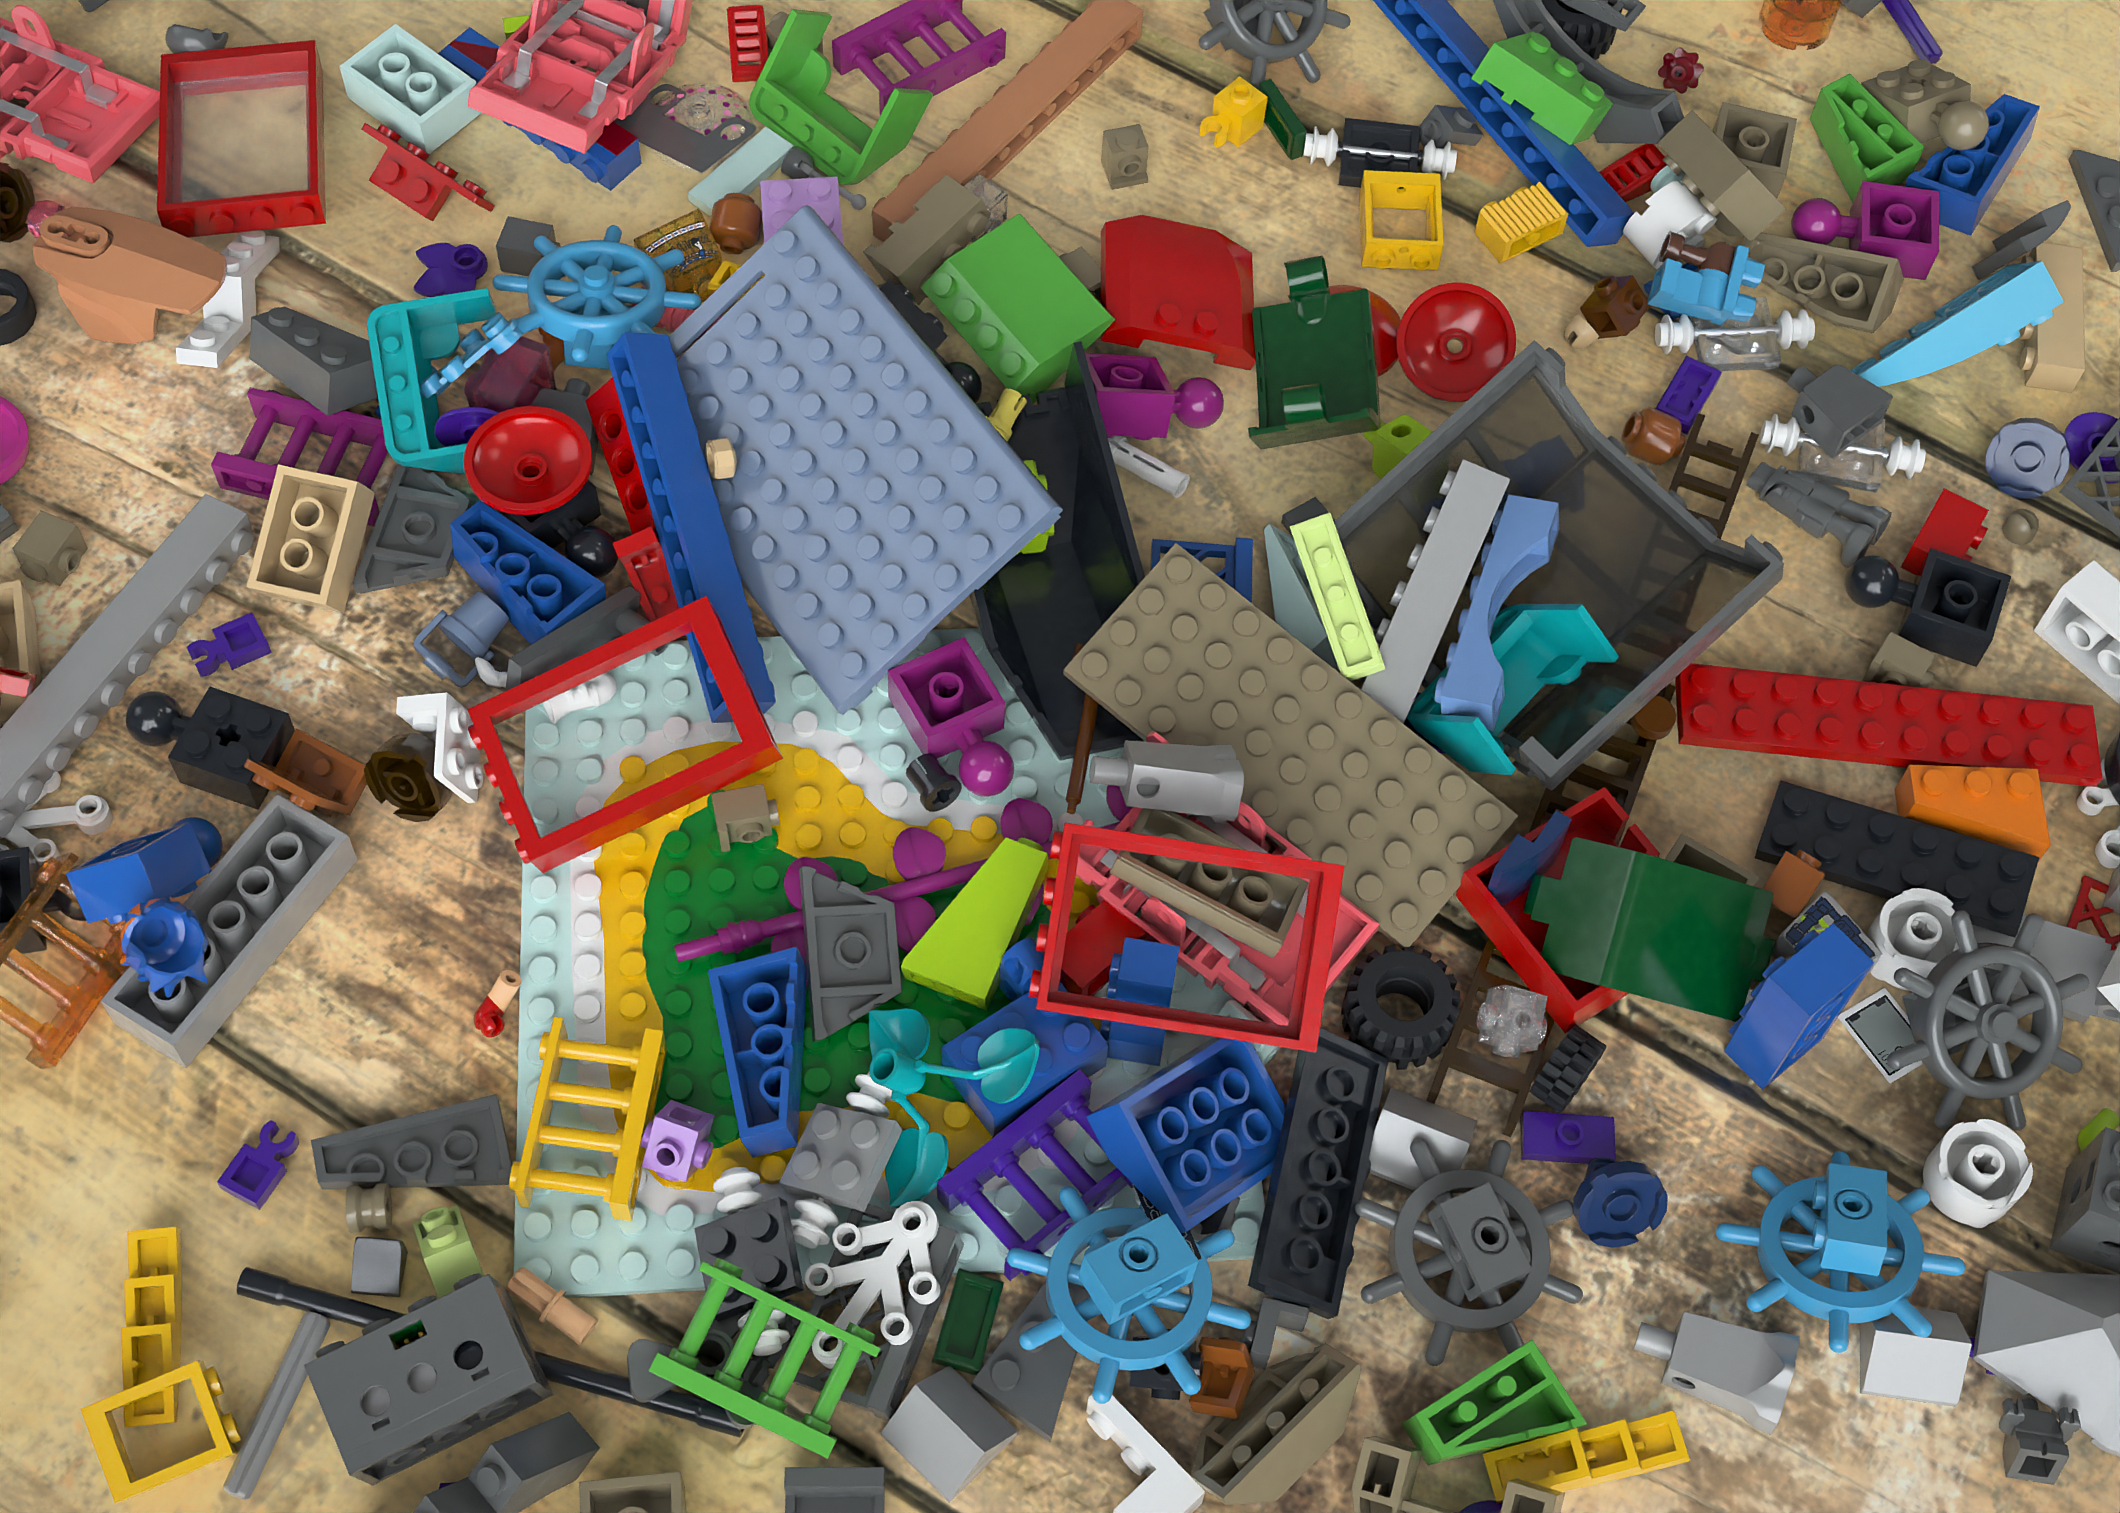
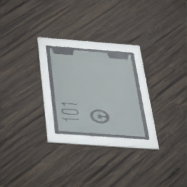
M1886 988L1876 992L1838 1016V1019L1890 1084L1923 1064L1920 1060L1898 1070L1890 1068L1887 1064V1056L1891 1052L1915 1043L1908 1016Z

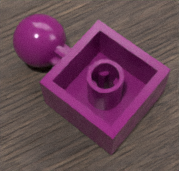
M1862 181L1850 209V216L1841 215L1835 204L1827 199H1808L1801 203L1793 213L1791 220L1792 232L1798 240L1824 245L1831 243L1837 236L1849 238V250L1898 259L1903 277L1926 280L1939 253V191Z
M1085 353L1107 438L1113 436H1132L1138 440H1150L1152 437L1166 438L1172 414H1175L1184 425L1190 428L1202 429L1214 424L1223 412V394L1220 388L1209 379L1202 377L1191 378L1184 381L1177 390H1173L1156 357Z
M960 638L888 670V697L922 755L930 753L938 759L960 749L963 755L959 762V776L963 785L973 794L982 797H991L1002 793L1010 785L1014 776L1013 759L1002 745L991 741H984L983 738L1004 729L1005 702L966 638Z

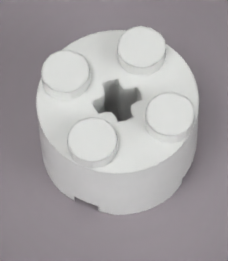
M1677 180L1662 187L1645 202L1649 207L1642 216L1637 211L1631 216L1624 227L1623 234L1654 268L1658 269L1663 264V262L1659 261V255L1664 239L1669 231L1682 234L1685 237L1684 244L1702 247L1706 241L1702 235L1715 224L1717 219L1683 182L1680 183Z
M1921 888L1903 891L1902 894L1888 900L1866 934L1883 953L1870 973L1876 979L1884 980L1890 985L1903 990L1908 989L1898 985L1894 980V973L1897 969L1907 968L1926 978L1937 963L1951 952L1959 949L1951 922V917L1955 912L1952 908L1953 903L1940 893Z
M1978 1119L1976 1122L1967 1123L1961 1122L1954 1125L1945 1134L1927 1157L1923 1169L1924 1182L1922 1189L1928 1191L1930 1201L1949 1218L1974 1228H1983L2004 1216L2027 1191L2033 1176L2032 1162L2030 1164L2024 1152L2026 1146L2021 1138L2007 1126L1989 1119Z

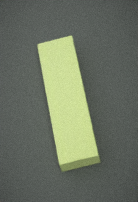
M1329 512L1289 526L1341 675L1349 681H1353L1385 670L1384 662L1331 513Z

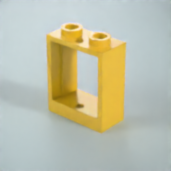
M1364 170L1359 193L1361 267L1415 269L1418 271L1438 270L1444 247L1440 174ZM1373 208L1426 210L1427 240L1374 238Z
M197 1360L80 1409L115 1504L129 1500L238 1453L235 1442L242 1440L241 1434L232 1412L225 1415L222 1412L217 1396L224 1394V1389L214 1366L206 1369L204 1361ZM191 1379L216 1447L137 1480L112 1411Z

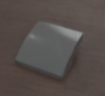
M2066 200L2039 212L1993 240L1992 242L1997 252L1972 266L1977 279L1980 280L2046 241L2067 217L2071 209L2069 201Z

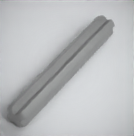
M306 1312L303 1315L224 1482L223 1489L229 1495L245 1500L251 1497L308 1375L304 1365L315 1360V1353L320 1349L330 1328V1322L323 1315L314 1312Z

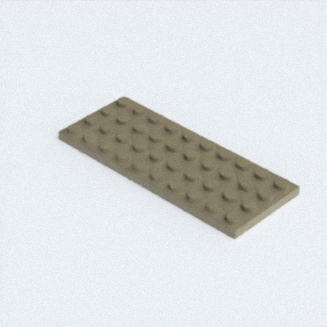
M1177 543L1171 547L1063 670L1064 676L1144 741H1146L1149 733L1154 731L1166 739L1169 744L1193 746L1231 744L1236 753V760H1239L1244 773L1241 802L1251 807L1264 820L1266 825L1313 861L1345 865L1340 894L1380 923L1378 931L1402 950L1404 946L1410 947L1458 890L1461 886L1460 881L1463 873L1484 859L1518 817L1515 812ZM1266 833V840L1283 852L1286 851L1283 845Z

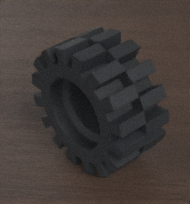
M1574 1025L1560 1042L1558 1048L1554 1050L1550 1059L1545 1063L1529 1092L1561 1113L1580 1090L1582 1084L1585 1083L1589 1074L1602 1057L1607 1045L1579 1026Z

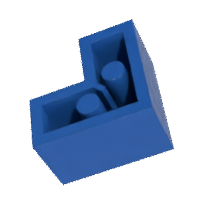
M1125 937L1122 954L1113 952L1107 998L1169 1008L1180 946ZM1102 1020L1100 1034L1109 1044L1107 1058L1160 1067L1166 1029Z

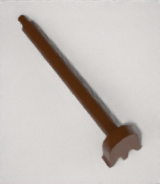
M1079 643L1076 644L1073 658L1080 652L1084 645ZM1087 693L1085 694L1065 799L1068 803L1067 813L1075 814L1076 807L1081 802L1099 703Z

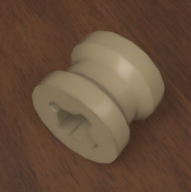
M388 1183L376 1184L373 1189L365 1190L359 1185L347 1187L346 1218L350 1233H360L365 1227H375L379 1231L391 1229L392 1200Z

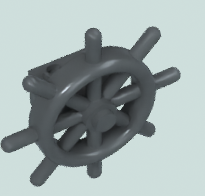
M1209 0L1210 8L1203 13L1212 29L1200 37L1199 46L1204 50H1209L1221 42L1225 51L1233 48L1240 55L1252 60L1249 83L1257 89L1259 83L1265 81L1267 63H1277L1292 57L1296 59L1306 79L1311 83H1316L1319 81L1321 74L1307 49L1319 36L1324 23L1345 29L1350 25L1351 20L1347 14L1327 8V0ZM1287 12L1303 16L1297 31ZM1273 22H1275L1283 36L1285 44H1270Z
M1959 910L1954 912L1951 917L1959 949L1951 952L1937 963L1926 978L1907 968H1899L1894 973L1895 982L1912 991V993L1902 996L1915 1043L1891 1052L1887 1056V1064L1890 1068L1898 1070L1921 1060L1928 1072L1939 1083L1948 1088L1934 1117V1123L1939 1129L1945 1130L1952 1126L1967 1095L1978 1099H2001L2008 1126L2012 1130L2019 1131L2026 1126V1118L2019 1092L2025 1090L2039 1079L2050 1063L2071 1074L2078 1073L2082 1069L2080 1058L2059 1048L2063 1030L2062 1000L2085 991L2089 987L2090 982L2086 975L2075 974L2055 983L2045 966L2030 955L2044 924L2043 918L2039 914L2032 913L2025 918L2013 946L2009 947L1997 943H1977L1969 914ZM1991 964L2004 965L2002 971L1984 967ZM2020 977L2029 994L2011 1002L2010 997ZM2033 1013L2030 1032L2017 1026V1019ZM2006 1042H2010L2023 1049L2011 1064L2005 1046ZM1968 1043L1957 1067L1950 1055L1961 1051L1963 1044ZM1987 1050L1994 1074L1985 1077H1974Z
M1416 1139L1410 1145V1152L1425 1182L1405 1199L1398 1211L1366 1198L1358 1200L1355 1204V1211L1359 1216L1391 1229L1388 1253L1392 1274L1364 1286L1361 1290V1298L1365 1303L1373 1304L1401 1292L1417 1312L1432 1323H1435L1425 1354L1426 1361L1432 1366H1438L1444 1361L1453 1331L1481 1333L1496 1329L1508 1354L1524 1345L1513 1320L1525 1313L1535 1303L1541 1292L1571 1304H1576L1582 1300L1583 1291L1579 1286L1548 1274L1551 1255L1546 1227L1573 1215V1203L1570 1200L1563 1199L1537 1211L1533 1203L1521 1190L1503 1179L1511 1153V1146L1506 1140H1498L1494 1143L1485 1171L1459 1169L1441 1173L1428 1144L1422 1139ZM1453 1193H1463L1454 1198L1452 1196ZM1434 1200L1436 1207L1427 1214L1432 1225L1418 1220L1425 1207ZM1413 1238L1443 1250V1252L1416 1263L1413 1251ZM1451 1270L1452 1274L1444 1298H1441L1425 1281ZM1515 1281L1520 1282L1514 1294L1504 1303L1498 1289ZM1465 1294L1469 1302L1481 1297L1486 1309L1462 1308L1461 1305Z

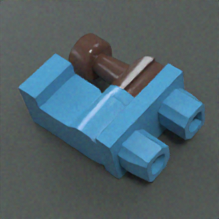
M1669 231L1664 239L1659 255V261L1663 262V264L1654 274L1647 304L1699 319L1710 320L1711 323L1720 326L1727 319L1747 322L1754 314L1757 301L1754 297L1739 293L1740 285L1756 288L1763 277L1765 264L1748 258V247L1737 245L1735 248L1726 244V242L1715 243L1709 248L1684 244L1685 237L1682 234ZM1680 259L1697 266V272L1681 268L1682 263L1678 262V260Z

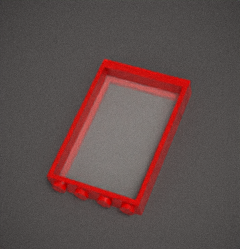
M315 40L161 55L157 213L162 227L189 238L326 224L323 73Z

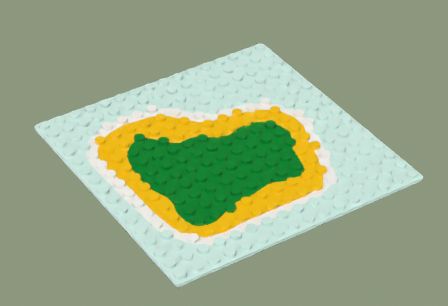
M980 628L931 630L926 635L927 638L895 667L965 637L1005 702L1004 729L983 739L984 741H991L1002 745L1010 753L1014 762V776L1010 785L998 795L991 797L975 795L963 785L960 779L959 762L963 754L958 749L937 760L948 774L956 776L962 785L961 792L956 800L946 808L936 812H929L921 804L919 792L906 776V769L914 760H916L925 774L927 773L917 759L922 755L920 749L888 697V674L872 688L873 692L855 709L851 707L842 715L838 713L782 636L757 637L758 642L763 648V659L769 679L775 689L776 703L764 714V717L783 759L712 793L764 784L767 800H776L780 825L771 826L772 835L764 836L762 839L752 843H742L740 841L729 843L730 851L722 852L714 816L712 793L545 873H542L531 862L525 864L522 860L520 977L522 981L519 996L516 1161L521 1162L544 1060L539 1058L541 1038L544 1032L550 1033L553 1017L563 1018L568 1034L567 1040L633 1048L635 1044H642L645 1028L663 1030L667 1053L653 1121L655 1116L671 1100L714 1115L708 1141L713 1143L711 1157L704 1169L698 1168L686 1182L663 1179L657 1175L656 1171L643 1167L632 1221L613 1219L609 1202L603 1201V1196L534 1188L530 1208L520 1207L515 1194L514 1274L519 1269L526 1268L557 1292L561 1289L565 1290L566 1294L564 1297L566 1298L705 1290L703 1275L699 1271L701 1264L694 1228L728 1216V1214L722 1213L717 1209V1202L725 1197L724 1194L717 1193L713 1189L714 1182L721 1177L725 1170L745 1167L749 1172L757 1173L760 1176V1182L752 1190L763 1195V1202L776 1197L787 1201L790 1219H798L801 1214L795 1208L796 1201L811 1199L787 1193L779 1184L797 1146L752 1158L740 1139L708 974L710 969L770 954L771 943L775 936L765 938L758 945L750 949H744L736 955L734 952L723 955L722 951L679 963L674 945L716 934L717 928L727 926L726 922L738 923L742 920L763 921L798 911L790 905L786 897L784 877L790 864L801 857H810L824 862L834 870L837 882L844 881L858 887L864 893L907 881L898 873L895 867L893 847L898 835L910 827L932 832L943 841L946 848L943 871L989 858L1004 840L1000 829L1004 807L1008 802L1016 798L1039 803L1050 812L1053 819V828L1049 841L1053 840L1054 830L1063 832L1065 823L1082 825L1086 820H1091L1094 823V827H1102L1120 822L1112 815L1106 801L1108 785L1090 783L1089 773L1093 756L1122 759L1124 747L1089 755L1081 802L1077 805L1075 814L1067 813L1068 803L1065 799L1073 758L1059 761L988 652ZM688 640L671 641L665 651L658 656L648 652L608 671L616 680L617 691L609 702L598 707L572 711L555 724L549 720L543 703L526 710L524 797L541 838L742 742L734 722H711ZM1058 859L1048 860L1049 868L1043 880L1044 892L1047 877L1056 878ZM1075 876L1067 932L1076 925L1075 922L1084 909L1092 904L1096 907L1100 904L1097 901V893L1099 891L1095 889V885L1091 884L1089 886L1077 876ZM968 882L916 897L926 900L932 906L937 920ZM1044 895L1031 924L1023 927L1017 942L1029 937L1037 942L1040 923L1049 924L1052 906L1043 905ZM1141 909L1135 914L1138 918L1141 916ZM898 947L902 993L874 1010L889 1011L908 1008L925 1015L930 1025V1042L926 1053L918 1060L929 1064L941 1065L943 1045L1011 1002L999 985L986 1011L904 978L901 965L908 954ZM1177 963L1169 1008L1218 1015L1227 1001L1233 1000V998L1224 992L1223 988L1217 983L1210 989L1204 984L1205 978L1198 974L1195 977ZM1109 982L1094 996L1107 998ZM806 988L798 1142L817 1103L854 1111L848 1103L846 1096L850 1092L859 1093L861 1088L855 1083V1078L859 1074L867 1075L870 1072L872 1061L869 1041V1013L820 1042H812L808 988ZM1089 1018L1100 1033L1102 1019ZM1166 1029L1160 1067L1107 1058L1106 1067L1089 1077L1092 1085L1088 1108L1094 1112L1207 1040L1200 1034ZM563 1058L558 1082L625 1090L626 1086L633 1087L636 1072L631 1071V1066ZM925 1072L926 1078L922 1088L916 1093L908 1094L906 1098L929 1123V1133L937 1132L944 1135L947 1139L949 1157L944 1177L990 1141L992 1136L947 1075ZM554 1100L548 1125L616 1133L617 1129L624 1130L627 1114H622V1109ZM885 1101L884 1105L890 1112L887 1119L897 1121L903 1129L902 1131L908 1128L919 1130L918 1124L898 1102ZM1066 1118L1054 1128L1055 1133L1053 1136L1096 1183L1116 1168L1105 1152L1075 1120L1069 1121ZM544 1144L538 1169L606 1177L608 1173L615 1174L618 1158L613 1157L612 1152ZM1031 1146L1019 1156L1018 1164L1061 1212L1065 1210L1059 1199V1192L1062 1188L1071 1186L1078 1192L1080 1197L1082 1196L1040 1148L1034 1149ZM884 1169L868 1204L895 1213L898 1208L889 1206L890 1193ZM995 1175L983 1185L984 1190L982 1193L1025 1241L1047 1225L1005 1177L999 1178ZM1262 1180L1238 1196L1240 1201L1235 1211V1221L1230 1228L1235 1237L1233 1245L1206 1259L1207 1261L1254 1259L1265 1208ZM1127 1185L1095 1212L1120 1207L1139 1208L1140 1200L1135 1189ZM937 1186L920 1200V1202L928 1204L934 1210L938 1217L939 1226L942 1225L958 1231L964 1243L952 1276H956L959 1268L979 1275L1004 1273L1008 1249L968 1205L963 1207L959 1204L952 1211L948 1212L937 1199ZM831 1204L830 1207L836 1214L839 1223L837 1226H826L824 1230L830 1238L829 1244H818L813 1249L795 1242L803 1285L806 1284L805 1273L811 1265L816 1263L829 1264L836 1248L832 1240L833 1233L839 1225L846 1223L851 1208ZM863 1215L858 1228L878 1224L881 1221ZM919 1217L911 1218L921 1222V1218ZM1112 1237L1108 1239L1111 1242L1119 1237ZM1058 1242L1046 1251L1044 1255L1052 1257ZM888 1245L865 1255L866 1259L881 1256ZM1090 1246L1085 1248L1072 1263L1081 1265L1084 1253ZM909 1252L903 1259L904 1262L911 1259ZM858 1258V1259H856V1260H854V1261H852V1262H849V1263L858 1262V1261H861V1260H860V1258ZM913 1269L909 1270L911 1277L914 1275ZM825 1273L818 1274L814 1279V1284H820ZM903 1273L899 1275L900 1279H905Z

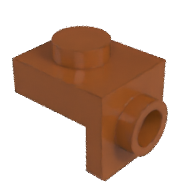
M1201 1337L1198 1348L1200 1352H1203L1204 1356L1203 1374L1199 1392L1191 1395L1189 1399L1192 1411L1238 1420L1255 1373L1248 1349L1244 1343L1232 1338L1221 1337L1215 1339Z

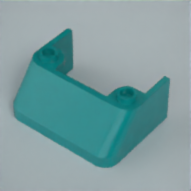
M488 288L382 305L374 309L369 315L367 330L385 445L391 458L396 463L407 467L447 473H465L464 453L467 444L445 447L438 441L435 435V424L440 415L436 393L426 399L422 394L420 383L433 373L431 360L447 358L458 349L460 344L458 325L485 321L497 313Z
M1517 604L1497 613L1493 622L1490 642L1494 655L1503 669L1505 697L1494 731L1487 730L1478 717L1441 714V703L1435 702V691L1439 678L1447 676L1449 670L1447 666L1413 702L1406 717L1418 733L1470 772L1512 775L1516 768L1503 752L1504 744L1497 737L1545 684H1569L1580 676L1581 668L1586 662H1615L1619 657L1583 604Z

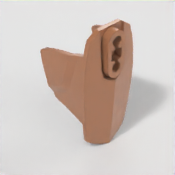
M70 207L53 213L54 216L46 218L39 227L41 235L32 245L36 265L54 276L58 283L59 295L78 324L91 339L103 342L136 344L154 340L157 335V322L160 319L158 309L192 315L215 296L224 283L227 272L225 256L197 241L136 217L93 208Z

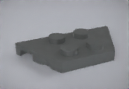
M2073 150L2069 158L2070 166L2110 271L2117 272L2120 270V161L2082 150Z
M398 464L353 581L355 592L362 594L448 576L454 561L450 523L472 507L471 500L457 489L446 486L444 480L433 472L428 474L421 468Z
M802 866L799 869L812 1042H820L902 993L895 907L893 902L877 895H867L856 886L844 881L839 883L816 873V869L812 867Z

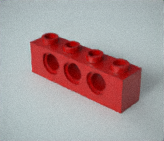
M612 377L586 399L585 402L632 534L652 526L658 535Z

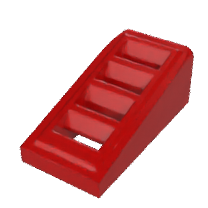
M762 5L728 7L727 21L732 82L757 81L768 59L764 7ZM761 61V64L739 65L741 62Z
M1644 144L1599 173L1624 202H1628L1652 191L1650 185L1653 178L1667 164L1663 161L1665 156L1654 144ZM1634 171L1640 176L1639 178L1633 173ZM1621 177V179L1626 183V186H1624L1618 178Z

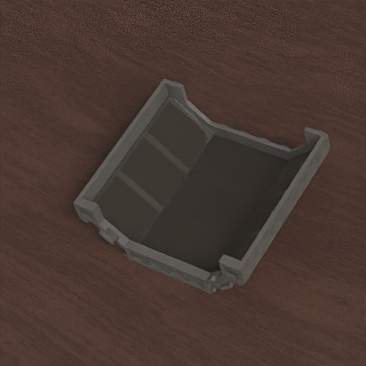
M1534 340L1336 519L1334 524L1370 626L1374 629L1373 634L1375 637L1383 618L1392 621L1397 609L1396 606L1390 604L1400 580L1406 583L1409 582L1414 571L1406 567L1416 543L1425 546L1430 533L1424 531L1423 528L1433 506L1438 509L1442 508L1446 496L1439 494V491L1448 471L1451 470L1457 473L1463 459L1510 479L1497 510L1503 511L1508 494L1557 502L1559 504V532L1549 562L1531 572L1515 586L1502 603L1498 612L1517 604H1583L1619 657L1615 662H1586L1581 668L1580 676L1569 684H1545L1497 736L1504 744L1503 752L1506 756L1515 759L1512 764L1516 770L1530 778L1536 775L1543 786L1552 791L1777 585L1783 577L1784 563L1782 562V555L1772 544L1767 541L1761 543L1752 534L1745 540V548L1717 538L1718 533L1711 523L1703 517L1696 519L1686 510L1687 505L1685 501L1675 491L1669 490L1666 492L1656 483L1657 478L1655 474L1645 464L1639 463L1636 465L1626 456L1627 451L1625 447L1615 437L1609 436L1606 438L1594 426L1566 386L1565 362L1562 357L1550 347L1545 350ZM1493 520L1421 685L1425 689L1446 668L1447 655L1451 643H1458L1461 635L1458 633L1460 615L1464 608L1470 609L1472 603L1470 600L1472 580L1475 575L1481 576L1483 571L1481 558L1486 542L1492 543L1494 538L1492 534Z

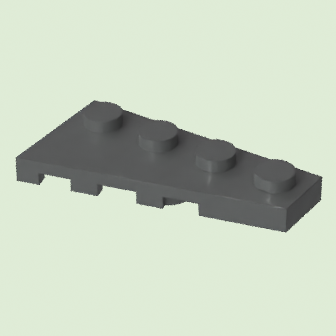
M497 1094L311 1140L317 1180L322 1190L347 1189L348 1186L357 1185L363 1189L374 1188L376 1184L388 1183L389 1188L509 1185L512 1160Z

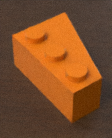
M1909 765L1894 789L1899 816L2039 857V861L2051 846L2038 769Z

